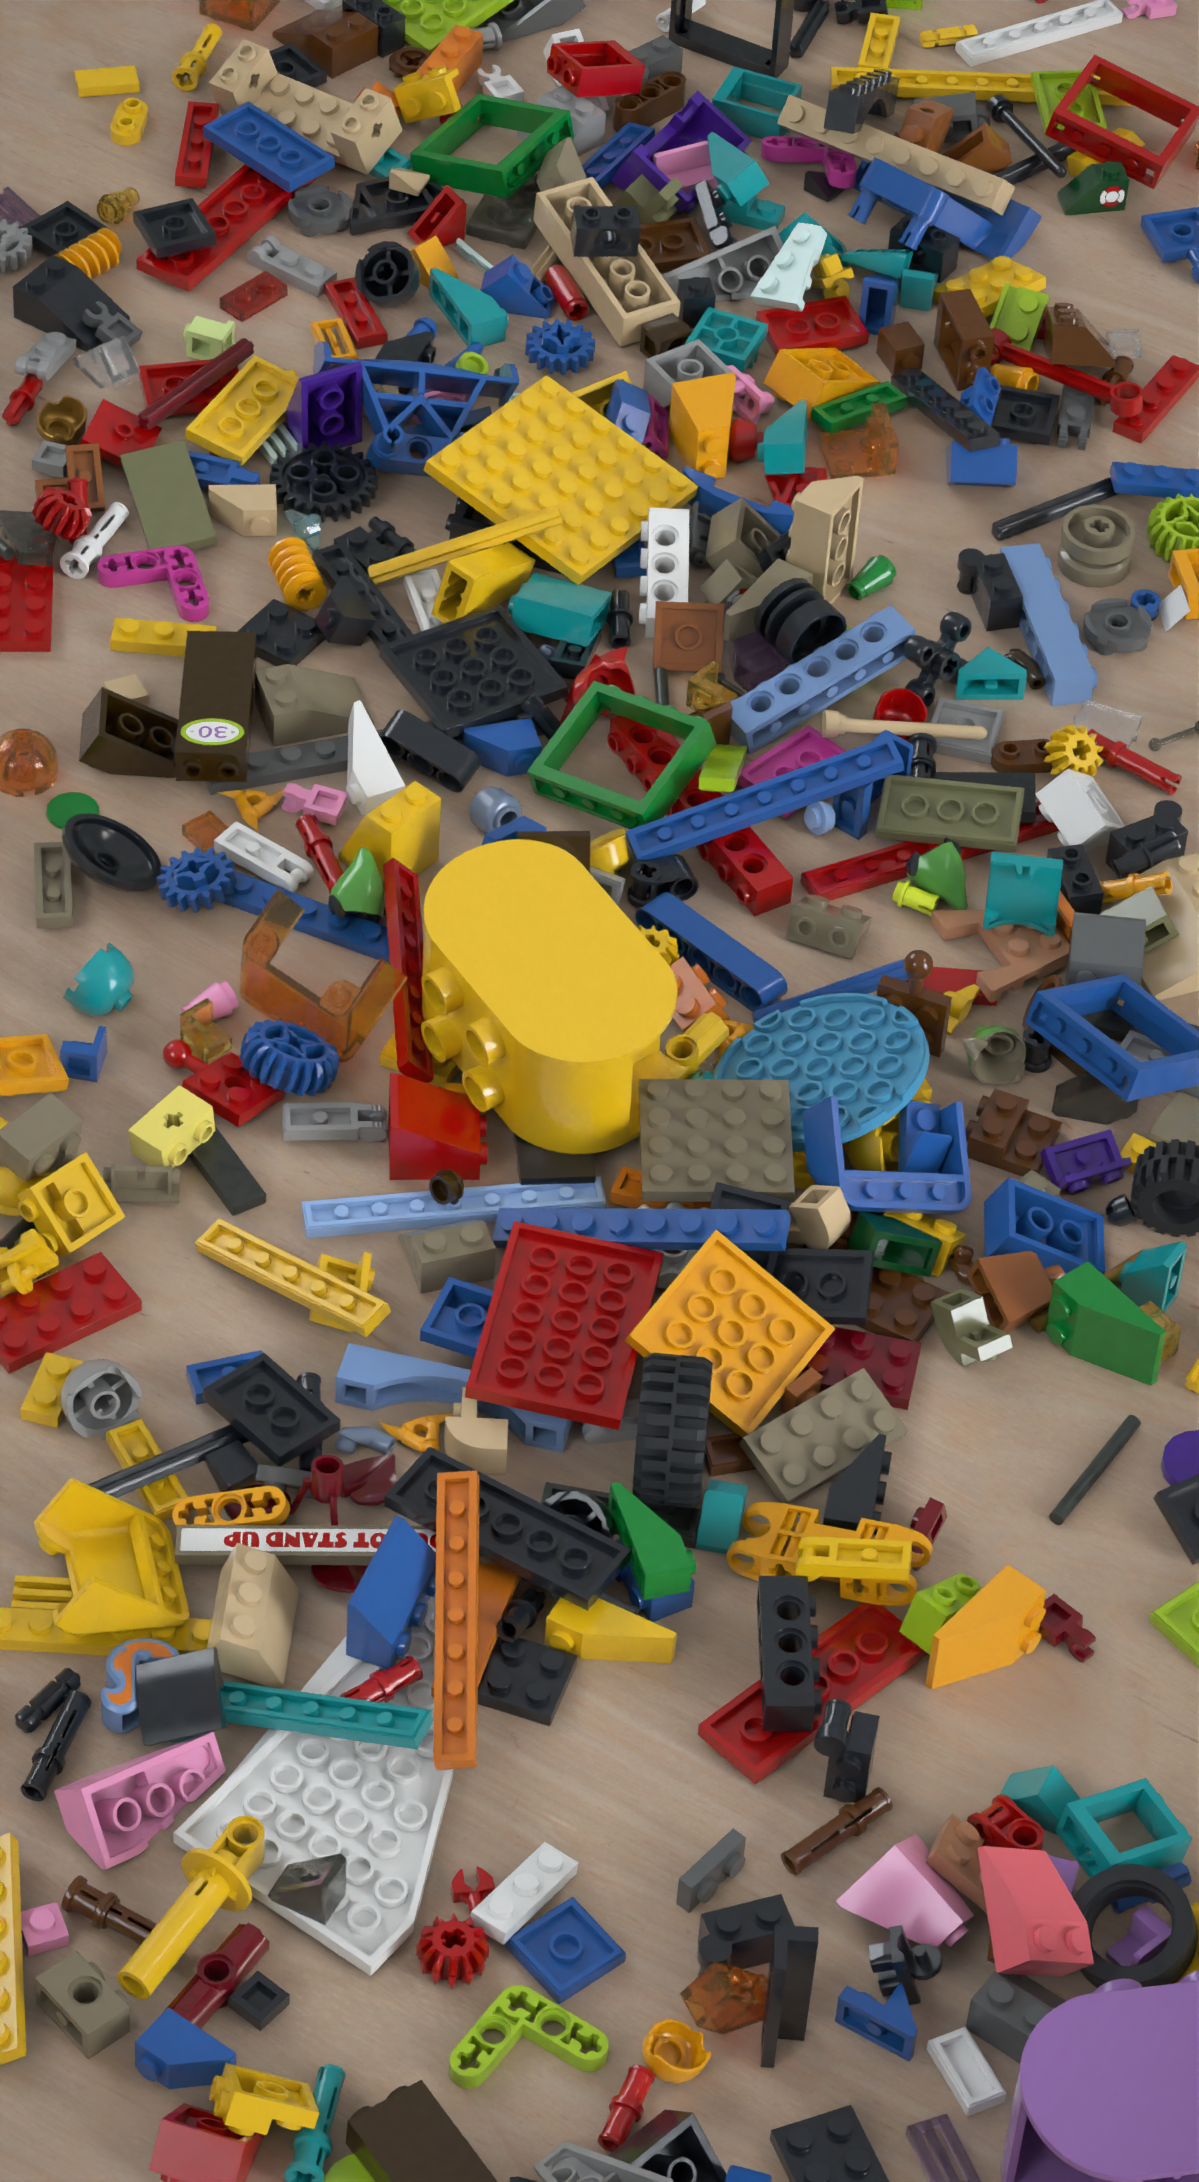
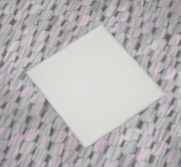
M1179 585L1160 602L1159 613L1166 632L1190 612L1182 585Z

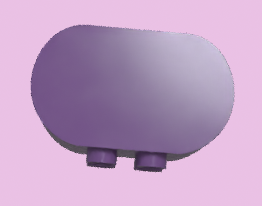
M1199 1970L1186 1975L1178 1983L1142 1987L1138 1981L1133 1979L1109 1981L1098 1987L1091 1994L1077 1996L1062 2003L1043 2017L1030 2034L1021 2057L1002 2154L1001 2182H1199Z

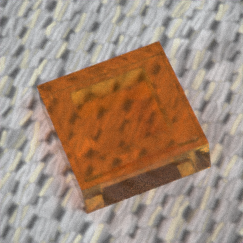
M210 810L183 824L182 834L193 845L200 847L202 853H206L210 847L214 848V840L229 827Z

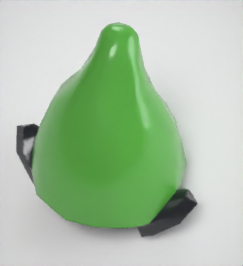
M945 837L944 844L922 855L915 851L910 861L906 863L907 877L911 883L921 890L939 895V899L946 902L954 910H966L968 908L965 887L966 872L960 856L962 850L959 844Z
M362 847L358 850L351 865L333 886L328 898V910L333 915L337 914L341 918H344L347 913H364L367 915V920L375 921V923L381 925L387 919L384 882L372 853L367 848Z

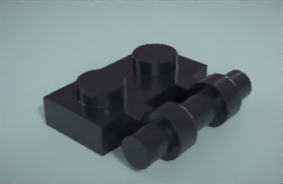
M376 516L371 518L368 523V527L373 530L372 532L368 533L359 526L334 539V544L344 543L368 576L369 566L417 551L414 549V544L407 537H400L396 533L393 525L388 521L380 520ZM388 543L392 547L386 549L383 544Z

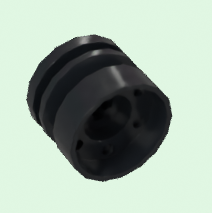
M793 578L775 587L763 599L754 619L756 631L769 644L777 648V652L790 665L812 654L818 647L825 646L838 638L847 628L845 617L831 603L824 600V596L805 578Z

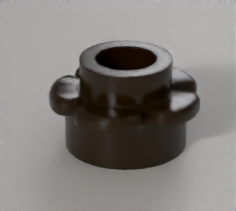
M441 1169L431 1178L429 1190L437 1203L441 1205L448 1203L455 1205L463 1197L464 1183L462 1178L453 1170Z

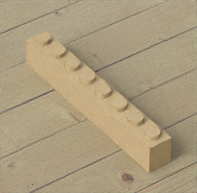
M792 95L788 96L777 122L786 130L870 164L873 158L876 157L948 195L1001 216L1004 215L1015 189V186L1006 180L863 124L861 131L855 134L824 129L825 108Z

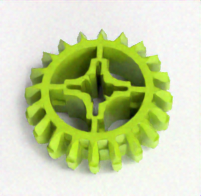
M1192 493L1189 497H1183L1180 494H1177L1175 499L1166 497L1164 502H1157L1156 507L1151 510V514L1148 517L1146 534L1149 548L1156 550V556H1165L1166 563L1171 562L1172 551L1199 548V498L1194 497Z

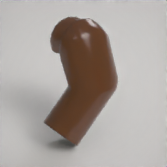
M958 1245L954 1248V1254L950 1256V1266L960 1282L972 1286L967 1274L974 1265L972 1261L974 1251L969 1246Z

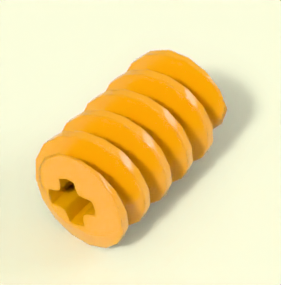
M102 228L97 233L89 235L87 238L78 241V243L69 246L68 249L66 248L54 256L79 267L90 279H95L100 276V273L104 274L110 268H115L119 265V255L121 254L122 247L118 236L108 228Z
M288 537L277 542L268 554V564L287 605L299 611L318 607L326 597L327 588L307 549L306 543L299 537Z

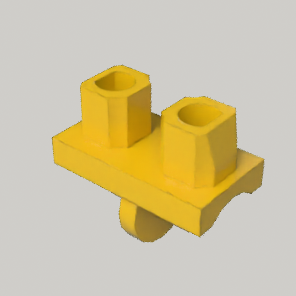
M829 253L821 255L818 264L812 267L814 277H811V288L822 289L824 299L845 295L849 298L850 287L844 279L855 277L852 268L842 267L838 254L829 255Z
M30 1229L21 1234L20 1244L10 1250L7 1247H0V1295L2 1297L15 1289L19 1293L26 1295L33 1290V1279L59 1265L58 1256L47 1246L45 1239L35 1229Z

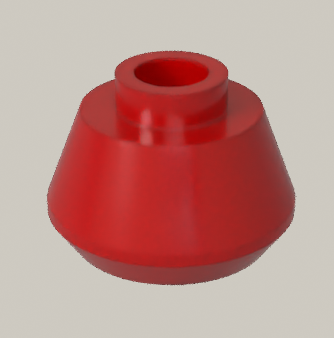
M737 418L731 422L729 458L736 463L754 458L758 442H763V432L757 431L756 424L742 418Z

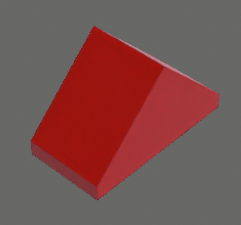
M446 185L407 234L417 244L437 236L443 247L456 243L458 238L465 240L467 204L450 186Z

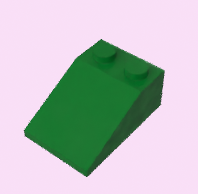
M1089 1261L1053 1282L1045 1329L1053 1343L1060 1345L1069 1355L1150 1386L1156 1383L1166 1331Z

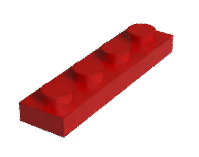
M188 101L175 172V186L206 188L214 143L203 137V126L219 117L218 103Z
M1172 355L1143 388L1142 411L1132 417L1119 416L1114 421L1112 432L1141 444L1199 378V365Z

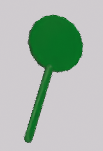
M80 792L59 794L51 799L46 810L49 822L60 829H63L67 821L75 815L85 813L99 815L97 802L89 795Z

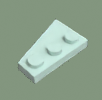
M798 222L750 295L756 304L803 311L805 302L802 298L805 290H810L812 283L810 273L812 267L819 262L827 237V233L822 226Z

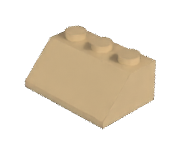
M240 1543L235 1545L221 1569L207 1649L217 1648L221 1672L268 1687L282 1689L299 1588L276 1555Z

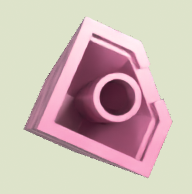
M917 1834L894 1845L836 1900L841 1908L887 1929L902 1925L907 1938L920 1944L933 1945L936 1948L945 1943L950 1948L969 1932L965 1924L974 1916L955 1887L926 1863L930 1851Z

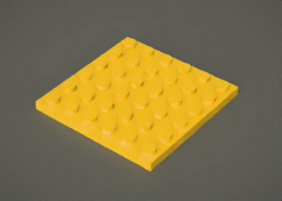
M547 375L428 459L423 471L496 525L552 506H558L563 519L561 525L516 540L577 585L581 584L641 538V521H648L649 508L679 509L694 498L698 490V486L693 481Z

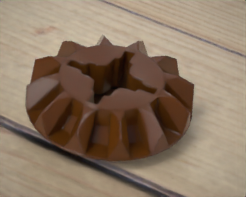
M418 47L399 49L392 53L389 58V70L394 72L397 78L404 77L416 72L431 54Z

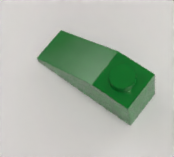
M619 1482L610 1483L608 1509L614 1518V1525L622 1545L632 1549L629 1564L643 1601L690 1591L691 1575L696 1573V1561L692 1550H686L681 1535Z

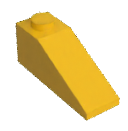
M560 1597L546 1618L545 1644L555 1649L578 1655L579 1659L671 1664L675 1658L676 1632L600 1598L587 1611Z

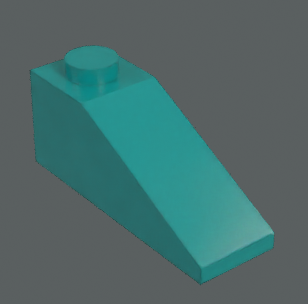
M714 132L708 135L712 175L719 184L716 190L726 202L731 200L741 207L770 183L756 160Z
M437 268L430 269L429 295L467 347L474 342H479L485 347L505 341V331L509 324L508 315L505 309L499 307L493 297Z
M807 400L796 403L765 429L764 441L758 442L757 445L758 462H764L765 474L804 473L808 436Z

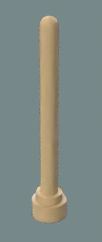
M824 710L821 720L822 738L837 739L838 735L844 736L845 732L881 734L885 729L895 735L911 736L915 733H927L939 738L982 740L987 736V730L983 726L846 718L845 715L839 714V711Z

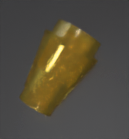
M128 187L103 195L97 204L99 218L107 224H119L139 203L140 197L138 192L134 188Z

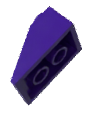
M360 361L298 379L286 409V429L299 445L307 449L309 448V442H313L316 447H321L322 442L326 441L328 447H333L338 442L340 443V448L362 442V364Z

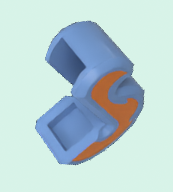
M140 1638L124 1641L111 1650L106 1660L107 1687H103L101 1690L102 1722L109 1730L116 1733H127L140 1725L136 1665L178 1656L177 1649L162 1640Z

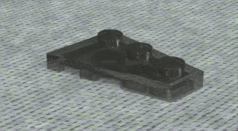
M0 510L2 535L4 539H9L10 546L15 551L14 556L18 564L53 566L60 536H53L51 532L43 530V526L35 522L31 512Z

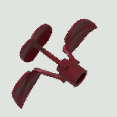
M392 1453L366 1458L346 1465L343 1464L341 1459L333 1455L316 1457L312 1461L311 1477L303 1478V1485L292 1504L289 1494L287 1492L284 1493L290 1504L289 1515H293L308 1490H310L318 1502L329 1503L331 1525L339 1526L337 1497L339 1496L342 1498L349 1496L354 1503L363 1506L384 1503L385 1494L397 1482L395 1455ZM263 1484L246 1486L237 1490L262 1487ZM269 1499L268 1505L262 1508H264L267 1514L273 1513V1506L278 1504L274 1499ZM248 1501V1505L251 1510V1517H253L254 1514L252 1512V1509L255 1507L251 1501ZM234 1502L223 1507L231 1520L236 1519L242 1509L240 1504ZM311 1565V1573L314 1580L328 1590L354 1593L369 1565Z

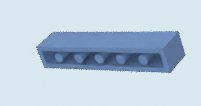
M1040 543L1001 547L1000 554H1005L1023 595L1019 627L1031 657L1038 662L1046 681L1044 689L1051 706L1091 702L1093 687L1098 685L1097 671L1095 667L1090 666L1087 647L1080 642L1078 625L1076 622H1072L1070 618L1068 601L1063 600L1060 594V582L1058 578L1053 577L1049 556L1044 555Z

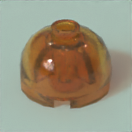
M15 729L7 731L0 736V791L2 793L15 797H24L23 792L35 790V795H38L53 787L58 779V756L55 747L48 737L32 729Z

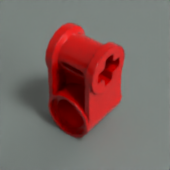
M997 1795L993 1798L991 1806L981 1813L975 1812L967 1818V1822L973 1825L978 1831L979 1836L984 1839L982 1846L1041 1851L1043 1849L1044 1831L1041 1825L1024 1813L1006 1795Z

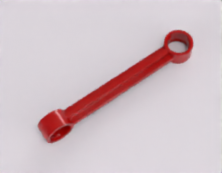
M997 328L991 329L994 334L993 345L998 350L997 352L993 348L991 366L1000 364L1004 360L1016 366L1030 367L1039 375L1110 402V409L1117 416L1132 417L1142 411L1143 389L1138 384L1121 382L1113 385L1068 366L1050 364L1048 358L1012 345L1011 339L1004 331Z

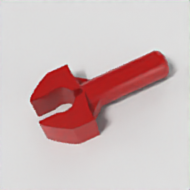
M478 1866L476 1867V1880L478 1884L476 1891H472V1888L465 1884L463 1869L457 1872L451 1882L453 1903L464 1902L467 1904L469 1914L495 1889L493 1877ZM487 1934L485 1937V1941L490 1938V1936H488Z

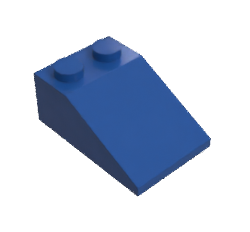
M1008 1177L984 1201L985 1257L1032 1251L1037 1254L1043 1269L1057 1264L1063 1269L1064 1274H1067L1089 1261L1097 1270L1104 1274L1103 1215Z

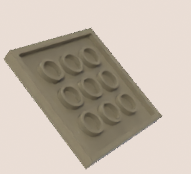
M639 1079L642 1202H711L716 1182L794 1202L795 1183L789 1080Z

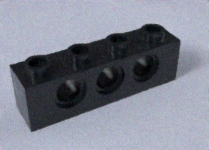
M759 1576L756 1604L763 1731L812 1732L814 1715H821L822 1691L814 1690V1682H819L820 1658L812 1657V1649L817 1650L818 1626L810 1625V1617L816 1616V1593L808 1592V1576Z

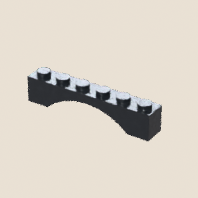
M874 69L873 72H867L866 75H860L859 78H854L852 81H847L846 84H840L839 87L830 90L824 129L855 134L861 131L867 114L882 117L893 115L900 78L891 76L892 72L889 70Z

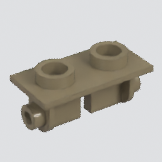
M111 1163V1167H104L103 1180L117 1202L179 1203L181 1173L180 1169H173L172 1165L145 1166V1172H138V1166L115 1165Z

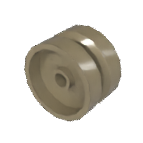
M1091 504L1080 506L1070 511L1063 520L1058 552V567L1062 574L1072 582L1096 588L1113 586L1124 580L1130 570L1131 551L1133 550L1135 540V526L1130 517L1120 510L1106 505Z

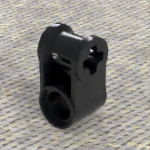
M672 854L658 859L640 860L631 866L630 876L633 881L632 886L628 889L627 898L632 905L640 908L663 892H668L679 900L685 901L694 896L698 891L699 882L682 855Z

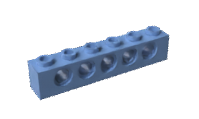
M892 605L872 614L869 619L846 630L841 636L825 646L818 647L812 654L797 663L789 665L784 671L768 681L761 682L755 689L742 697L732 700L733 712L730 735L740 746H747V753L749 755L906 659L903 655V646L910 636L916 635L915 629Z

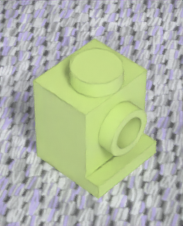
M196 316L191 323H187L183 332V341L186 342V356L199 360H210L217 357L235 344V322L228 320L225 324Z

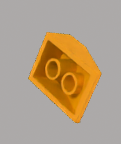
M837 348L780 349L763 383L773 390L774 396L791 403L793 406L799 401L807 400V418L811 419L812 407L878 385L881 382Z
M1007 1564L933 1635L925 1685L932 1690L1011 1665L1024 1653L1030 1654L1037 1647L1041 1639L1039 1629L1046 1613V1609L1043 1608L1046 1590Z

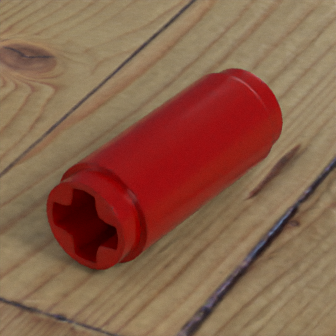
M562 265L550 267L545 273L546 284L551 289L562 311L570 320L578 321L583 319L589 310L588 303L571 274Z

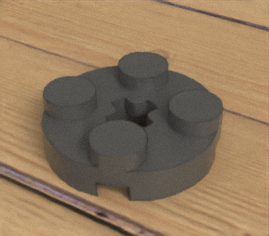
M307 186L296 191L294 199L291 200L290 198L288 202V216L292 224L300 228V233L306 237H314L317 234L335 231L343 232L349 227L351 201L340 190H338V194L329 192V186Z
M1120 598L1099 600L1092 605L1091 611L1086 612L1083 632L1088 641L1095 645L1096 652L1101 655L1108 656L1113 653L1143 651L1147 647L1152 627L1149 613L1139 605L1137 609L1127 606L1128 600Z

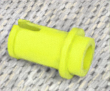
M907 880L906 883L898 882L892 896V901L897 903V907L901 908L904 905L928 914L931 917L932 911H935L937 908V901H939L940 896L911 886V882Z

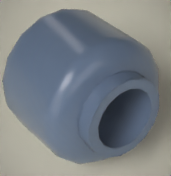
M492 786L484 788L474 797L469 815L472 823L477 828L488 833L521 817L522 808L515 797L501 788Z

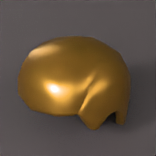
M64 395L60 401L55 403L47 401L36 416V431L43 440L63 445H72L85 433L87 409L81 400L70 395Z

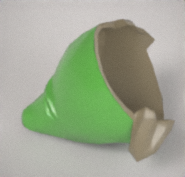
M982 1025L976 1029L970 1038L963 1039L968 1065L981 1082L1000 1085L1007 1082L1014 1084L1022 1080L1025 1071L1026 1047L1023 1039L1015 1029L998 1025L990 1027Z

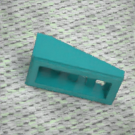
M850 249L842 254L841 260L848 264L895 278H901L903 269H909L913 251L908 249Z

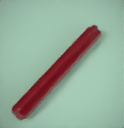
M241 338L138 414L139 425L144 426L146 430L152 429L254 354V344L252 341L249 342L246 338Z

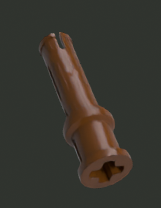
M77 1876L65 1892L61 1904L62 1910L68 1913L75 1911L92 1920V1925L95 1928L106 1929L109 1927L141 1945L157 1924L121 1905L120 1899L115 1893L108 1892L105 1894L87 1884L88 1880L85 1877Z

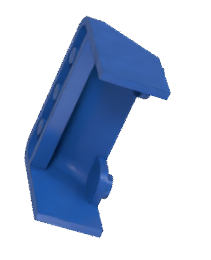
M830 1096L802 1112L809 1175L818 1185L840 1187L850 1211L950 1215L956 1214L969 1206L972 1199L962 1102H954L940 1110L939 1134L952 1136V1142L938 1173L845 1170L837 1096Z

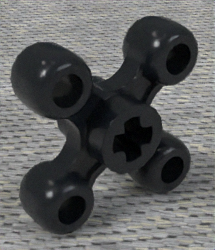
M949 612L944 615L939 627L942 634L937 642L919 635H913L906 640L903 646V655L906 659L922 669L919 677L910 680L905 689H910L919 695L927 708L935 699L934 685L936 681L940 679L956 685L958 670L968 663L958 653L954 652V648L958 642H963L968 638L972 624L967 617L957 612Z

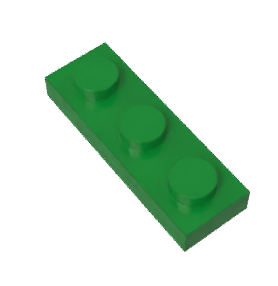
M889 381L812 407L811 419L829 434H833L907 407L908 397Z

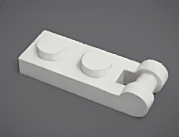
M237 821L214 840V851L217 853L225 852L226 858L231 859L233 862L275 886L295 892L300 882L305 883L314 876V869L309 862Z

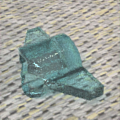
M291 509L285 511L284 515L292 524L295 536L304 540L311 551L318 550L321 528L320 516L317 514L306 516Z

